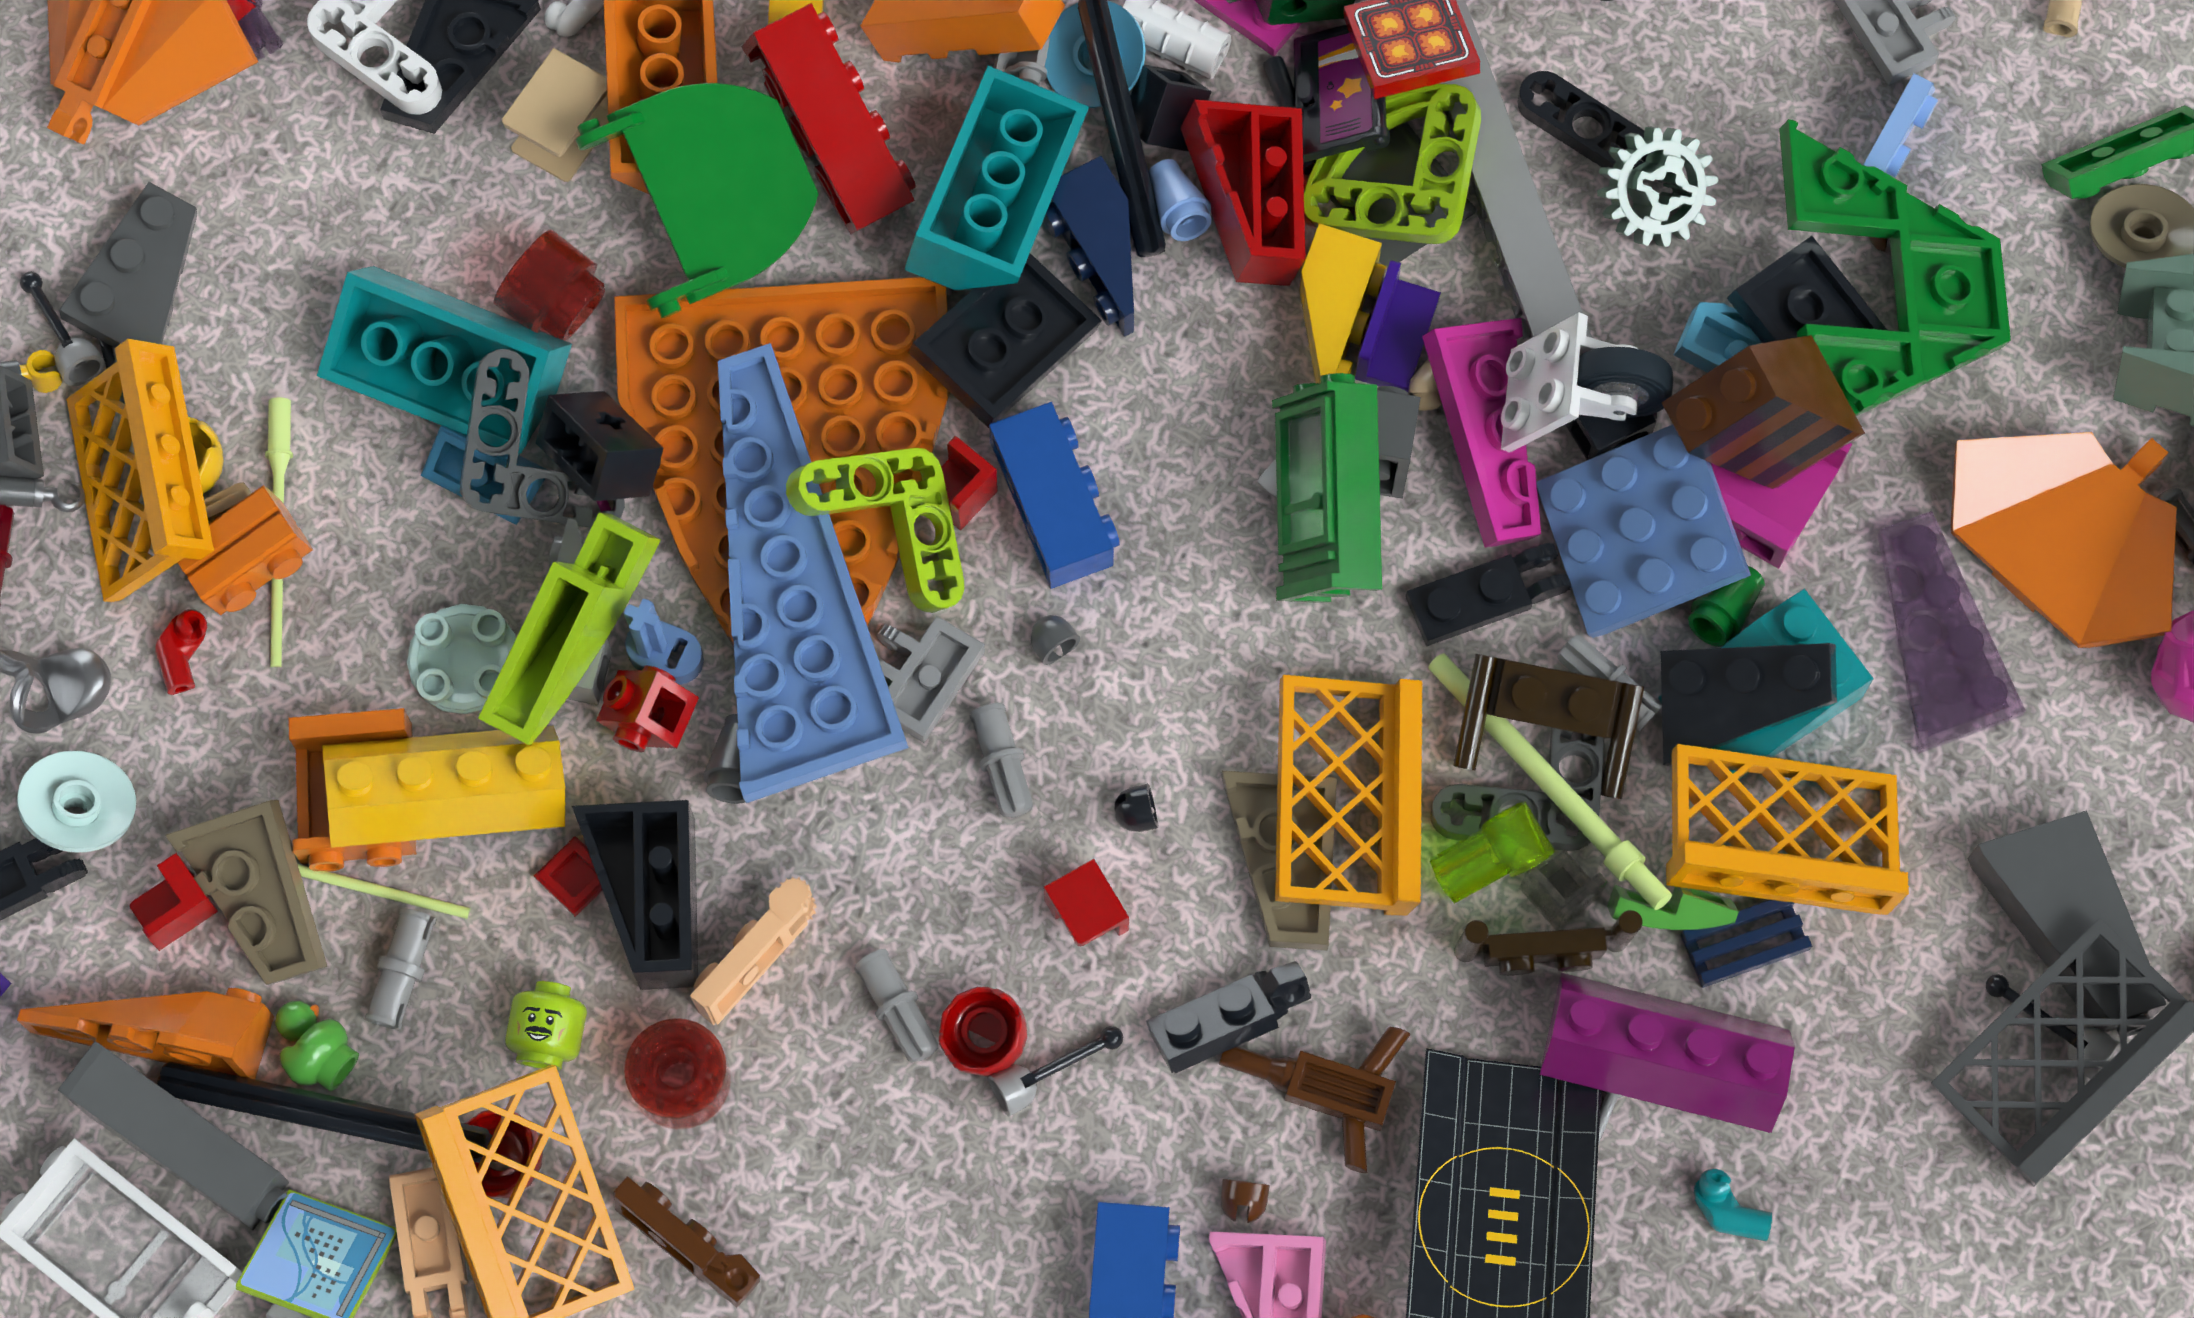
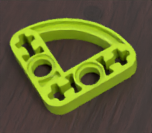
M1435 84L1386 96V120L1389 130L1407 121L1426 117L1413 186L1341 179L1347 168L1365 147L1317 159L1304 192V212L1310 222L1315 227H1318L1320 223L1367 238L1426 244H1442L1451 240L1458 233L1462 224L1481 124V109L1472 92L1466 87L1457 84ZM1455 102H1460L1465 112H1467L1466 114H1459L1455 118L1453 131L1458 140L1448 137L1450 123L1443 111L1453 110ZM1443 152L1456 153L1459 156V165L1453 174L1447 177H1438L1431 173V164L1437 155ZM1330 195H1334L1341 205L1355 207L1356 220L1353 221V215L1345 208H1332L1329 216L1325 217L1317 205L1318 203H1328ZM1388 198L1396 203L1395 214L1389 221L1383 224L1369 221L1368 211L1375 201ZM1411 201L1410 205L1415 213L1427 215L1433 214L1435 206L1440 205L1447 217L1446 219H1437L1435 227L1430 228L1424 217L1409 215L1408 202Z

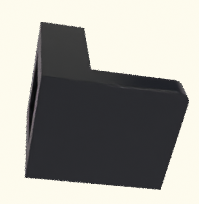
M1143 65L1139 79L1133 86L1130 95L1140 139L1149 145L1188 151L1180 128L1194 100L1209 101L1212 91L1185 72Z

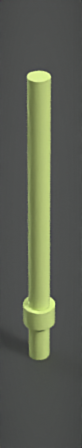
M1445 653L1440 654L1433 659L1428 669L1465 707L1470 679ZM1487 714L1484 729L1605 856L1603 864L1619 881L1627 880L1654 910L1662 908L1671 899L1672 894L1643 864L1646 859L1645 856L1629 840L1622 842L1506 718Z

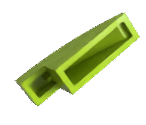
M599 512L575 563L553 561L478 719L531 745L564 704L600 651L639 584L661 539L612 514Z

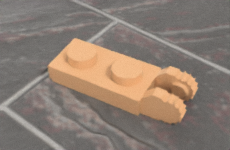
M792 877L791 879L786 878V881L783 883L780 882L781 886L779 888L776 887L769 894V910L759 921L754 919L745 924L734 939V948L719 964L714 962L708 965L696 979L694 992L690 997L698 1013L712 1025L715 1023L718 1025L808 925L807 921L813 919L812 915L816 914L814 909L817 906L814 903V897H811L810 886L806 884L805 880H800V877L797 879Z
M433 1167L390 1175L389 1182L404 1288L411 1298L414 1318H434L430 1310L427 1292L446 1288L448 1289L450 1318H469L464 1285L468 1284L464 1253Z

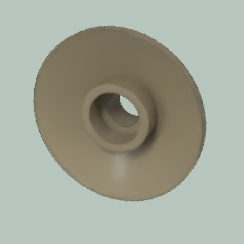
M2149 184L2121 186L2102 196L2092 210L2089 229L2094 244L2106 258L2123 268H2126L2127 262L2194 254V208L2187 200L2171 190Z

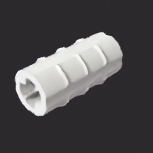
M1160 0L1125 1L1123 8L1131 13L1138 22L1144 36L1146 50L1161 56L1162 60L1166 58L1183 66L1186 71L1191 70L1206 78H1214L1228 53L1231 44L1230 34L1209 25L1208 21L1202 22L1185 14L1184 10L1178 11L1161 3Z

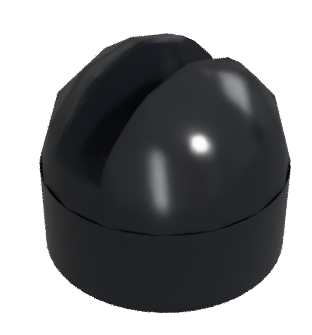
M1148 783L1130 787L1121 792L1116 798L1114 807L1115 819L1122 828L1135 832L1158 828L1154 798Z

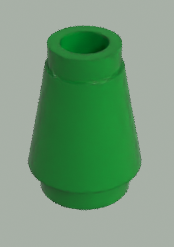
M1748 566L1751 576L1704 594L1692 603V613L1688 617V624L1699 639L1709 645L1721 647L1741 632L1761 590L1765 586V581L1757 570Z

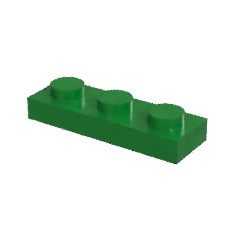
M2186 105L2047 161L2041 164L2043 176L2048 186L2070 199H2082L2097 194L2101 187L2120 179L2142 176L2148 172L2149 167L2168 159L2188 157L2194 154V110Z

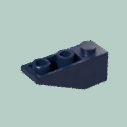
M1099 156L1061 176L1043 222L1054 238L1060 235L1064 237L1071 249L1066 253L1067 259L1076 277L1081 282L1089 278L1098 294L1093 296V300L1105 324L1109 326L1116 323L1125 337L1134 332V298L1128 198L1102 156Z

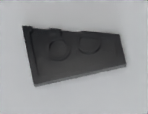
M425 0L406 46L429 62L436 70L442 88L441 99L431 111L415 115L402 111L385 98L380 109L383 119L435 134L541 10L539 1ZM400 67L396 75L402 78L408 93L413 89L421 93L426 90L423 80L418 84L412 83L403 76Z
M1820 643L1660 651L1663 765H1672V750L1677 744L1718 748L1769 726L1774 727L1837 703L1836 645Z

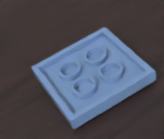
M1673 424L1537 481V490L1563 565L1571 582V588L1587 634L1592 638L1611 633L1751 576L1711 463L1688 453Z

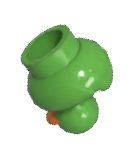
M291 1001L284 1004L276 1014L275 1025L277 1031L285 1039L297 1042L293 1047H285L280 1052L282 1068L296 1084L314 1085L319 1083L330 1092L335 1090L346 1079L359 1058V1053L348 1046L345 1028L340 1022L333 1019H326L317 1023L319 1006L316 1004L311 1007L302 1001Z

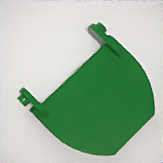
M720 83L681 86L658 93L607 115L609 123L603 126L600 125L597 118L577 126L581 136L577 137L575 141L580 151L595 147L621 135L624 136L679 260L687 282L646 300L650 311L658 310L661 318L669 317L681 311L682 309L678 301L687 298L689 304L696 303L739 285L772 266L797 240L816 204L819 193L778 100L752 89Z

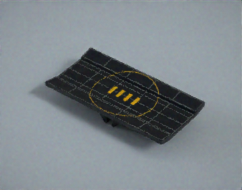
M1426 1048L1405 1318H1590L1601 1090L1539 1075L1541 1066L1466 1058L1463 1055Z

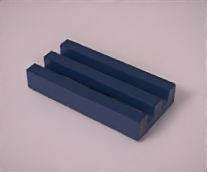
M1769 900L1740 910L1735 923L1713 928L1683 930L1680 936L1701 987L1704 988L1809 951L1812 948L1809 936L1804 935L1802 930L1803 922L1800 915H1796L1793 909L1794 902ZM1779 912L1782 913L1784 920L1699 949L1697 944L1699 940ZM1790 932L1793 939L1791 942L1708 970L1705 963L1708 960Z

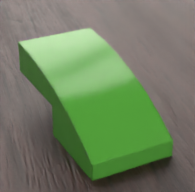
M1614 885L1607 905L1612 919L1617 920L1623 912L1634 910L1641 915L1643 920L1642 926L1670 930H1697L1735 923L1739 913L1732 899L1708 891L1681 887L1674 888L1669 903L1667 902L1662 908L1654 910L1638 892Z

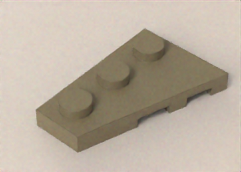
M1222 770V782L1269 947L1328 951L1330 905L1275 901L1278 774ZM1304 776V777H1305V778L1309 781V783H1310V782H1311L1314 778H1316L1317 776ZM1326 777L1315 789L1335 810L1337 778ZM1294 783L1292 798L1300 792V789ZM1306 796L1292 807V821L1308 838L1328 822ZM1334 826L1313 843L1332 864ZM1292 838V844H1291V854H1292L1298 847H1300V846L1293 840V838ZM1305 852L1291 863V886L1316 888L1327 878L1326 874ZM1332 882L1325 889H1331Z
M269 800L165 835L175 851L183 853L197 874L194 879L205 895L212 896L229 922L227 928L266 985L275 984L328 967L279 800Z

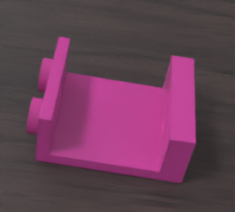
M1852 443L1847 444L1775 489L1763 486L1711 463L1741 548L1779 569L1844 463Z

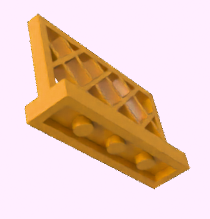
M126 339L115 348L117 362L66 399L104 602L123 600L183 558L201 560L214 551L174 346ZM122 391L124 395L125 404L119 401ZM98 400L100 405L92 428L88 406ZM117 412L122 416L113 441L108 436L115 413ZM131 443H133L135 455L129 451ZM105 449L110 454L103 477H101L99 464ZM127 463L131 466L124 491L118 489V484L124 465ZM141 493L143 495L144 505L139 502ZM113 500L120 504L111 529L109 513ZM136 514L141 519L132 543L127 537ZM151 543H152L153 553L155 554L154 556H152V555H150V554L148 553V552H149V549H150V546H151ZM124 551L129 554L123 576L120 578L118 566Z
M1283 674L1279 683L1275 901L1384 910V915L1407 916L1421 903L1422 680L1399 679L1394 685ZM1294 692L1315 694L1330 711L1310 727L1294 710ZM1332 695L1345 696V698L1338 702ZM1355 698L1379 700V722L1368 732L1344 709ZM1334 716L1357 740L1339 757L1316 734ZM1294 728L1301 734L1295 742H1293ZM1378 731L1379 745L1372 739ZM1306 741L1329 765L1310 783L1293 765V752ZM1361 746L1379 763V776L1367 787L1343 763ZM1333 771L1357 795L1338 813L1315 789ZM1294 783L1300 789V792L1292 798ZM1379 786L1377 800L1371 792ZM1305 796L1328 820L1310 838L1292 821V807ZM1361 801L1378 818V832L1366 843L1343 820V817ZM1333 826L1356 850L1337 869L1313 844ZM1292 838H1293V840H1294L1300 847H1298V848L1291 854V844H1292ZM1377 841H1378V857H1377V855L1370 849ZM1303 852L1327 876L1316 888L1291 886V863ZM1359 857H1362L1378 874L1377 893L1357 892L1342 873ZM1333 882L1339 890L1325 888Z
M1677 744L1672 750V857L1666 863V885L1888 915L1909 894L1908 872L1900 871L1897 775ZM1688 764L1706 766L1718 778L1721 784L1705 796L1689 779ZM1747 772L1762 774L1776 789V792L1760 804L1738 779ZM1801 780L1814 781L1830 796L1831 800L1818 811H1815L1793 787ZM1863 788L1880 791V812L1875 817L1870 819L1848 796L1854 789ZM1726 789L1749 812L1735 826L1711 803ZM1781 797L1804 820L1790 834L1766 810ZM1689 800L1694 804V806L1690 809ZM1836 804L1859 827V830L1845 842L1821 818ZM1699 811L1722 835L1713 844L1689 840V819ZM1756 819L1778 844L1770 851L1755 850L1739 832ZM1880 821H1881V830H1880V829L1878 828V826L1876 825V824H1878ZM1811 827L1833 852L1825 859L1810 857L1795 839ZM1863 835H1866L1882 852V867L1865 865L1849 847ZM1726 842H1729L1732 846H1726L1724 844ZM1781 850H1784L1787 854L1779 853V852H1780ZM1839 857L1843 862L1834 860Z
M555 1065L547 1066L445 1106H434L414 1114L487 1318H565L635 1290ZM547 1082L554 1105L544 1126L514 1114L525 1090ZM511 1096L506 1109L492 1104ZM483 1107L502 1116L487 1148L465 1138L458 1119L459 1115ZM558 1117L565 1136L552 1131ZM510 1120L540 1133L525 1165L496 1153ZM549 1137L568 1145L574 1158L563 1182L534 1170ZM469 1149L483 1155L477 1169ZM492 1159L522 1172L507 1205L486 1196L481 1183ZM578 1173L585 1192L572 1187ZM530 1176L560 1189L545 1221L515 1209ZM569 1193L588 1201L593 1212V1217L583 1238L554 1226ZM490 1206L503 1211L497 1226ZM512 1215L541 1228L527 1260L506 1252L501 1238ZM598 1229L605 1248L592 1243ZM550 1232L579 1245L565 1277L536 1265ZM588 1249L609 1258L616 1281L593 1290L574 1282ZM510 1262L523 1267L517 1281ZM532 1272L561 1284L551 1307L528 1315L521 1294ZM570 1288L583 1293L565 1301Z

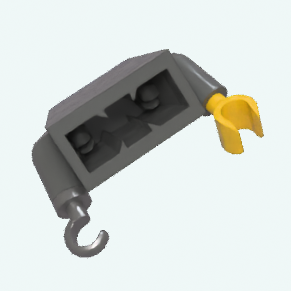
M46 350L33 352L24 365H19L17 360L0 362V505L42 507L43 501H51L56 509L68 513L78 510L84 504L85 493L81 485L78 483L72 484L78 494V501L73 504H67L59 499L56 487H44V480L38 479L44 476L33 388L38 392L49 393L58 389L62 384L61 375L57 371L39 373L43 368L56 365L54 355Z

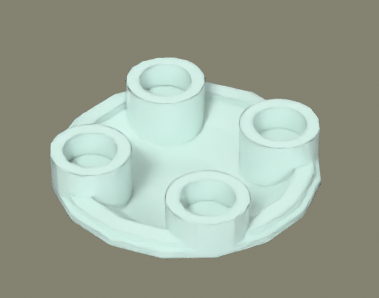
M459 604L440 609L436 613L426 614L417 622L415 635L410 641L407 666L411 683L426 702L444 712L469 714L480 711L516 640V635L499 612L487 609L484 606Z

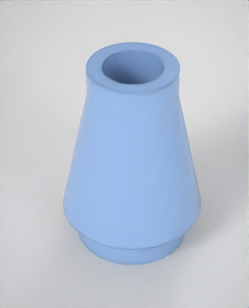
M1165 159L1154 164L1149 170V176L1162 230L1170 234L1177 241H1189L1199 237L1211 225L1210 202L1182 172L1177 161Z

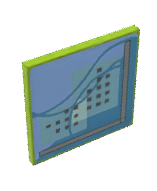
M289 1189L287 1197L280 1204L237 1281L236 1290L312 1318H354L397 1237L396 1228Z

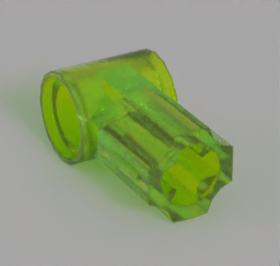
M1526 801L1519 802L1496 814L1482 824V830L1464 840L1458 841L1430 859L1429 862L1438 883L1454 904L1507 874L1510 877L1520 875L1554 854V848Z

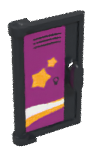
M1342 25L1295 38L1293 41L1295 108H1302L1303 163L1365 147L1367 152L1387 147L1390 143V131L1387 128L1386 97L1374 99L1347 26Z

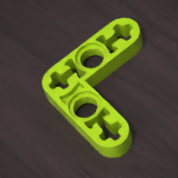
M910 448L816 460L795 469L789 475L786 483V495L789 503L797 512L806 516L890 506L906 588L911 602L924 612L935 613L952 607L960 601L964 592V577L943 471L939 460L933 453L923 448ZM858 467L868 469L874 476L876 488L871 497L861 494L856 489L854 474ZM911 468L913 471H920L922 481L919 482L911 479L894 483L893 474ZM836 480V490H831L819 496L817 493H808L806 483L813 481L815 484H822ZM918 516H924L933 523L935 539L931 545L921 543L915 535L914 523ZM938 553V561L933 562L932 560L924 564L922 563L923 557ZM928 580L942 581L944 591L939 593L935 590L930 591Z

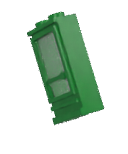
M1335 373L1322 375L1321 383L1294 385L1293 393L1272 400V408L1280 409V412L1275 413L1278 555L1283 556V563L1278 564V572H1283V585L1276 587V601L1327 603L1331 602V597L1350 596V590H1382L1377 385L1355 383V375Z

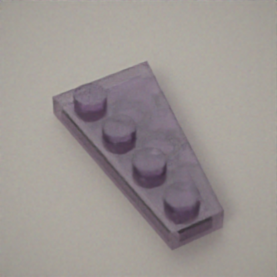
M1930 511L1880 529L1878 533L1879 546L1889 599L1894 613L1899 653L1902 656L1907 683L1905 686L1909 707L1913 715L1918 754L2023 716L2026 710L1933 512Z

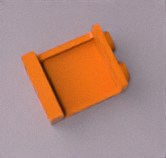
M405 709L288 718L289 740L296 750L298 839H293L292 845L293 853L301 864H309V869L313 871L330 872L344 868V861L367 859V864L370 866L389 867L402 863V856L417 855L416 840L331 848L322 745L413 737L412 722Z

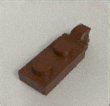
M627 1176L615 1189V1210L700 1281H705L736 1308L760 1282V1274L742 1254L725 1255L723 1252H718L714 1248L717 1240L705 1227L693 1219H690L685 1224L668 1209L672 1206V1203L651 1183L645 1182L640 1187Z

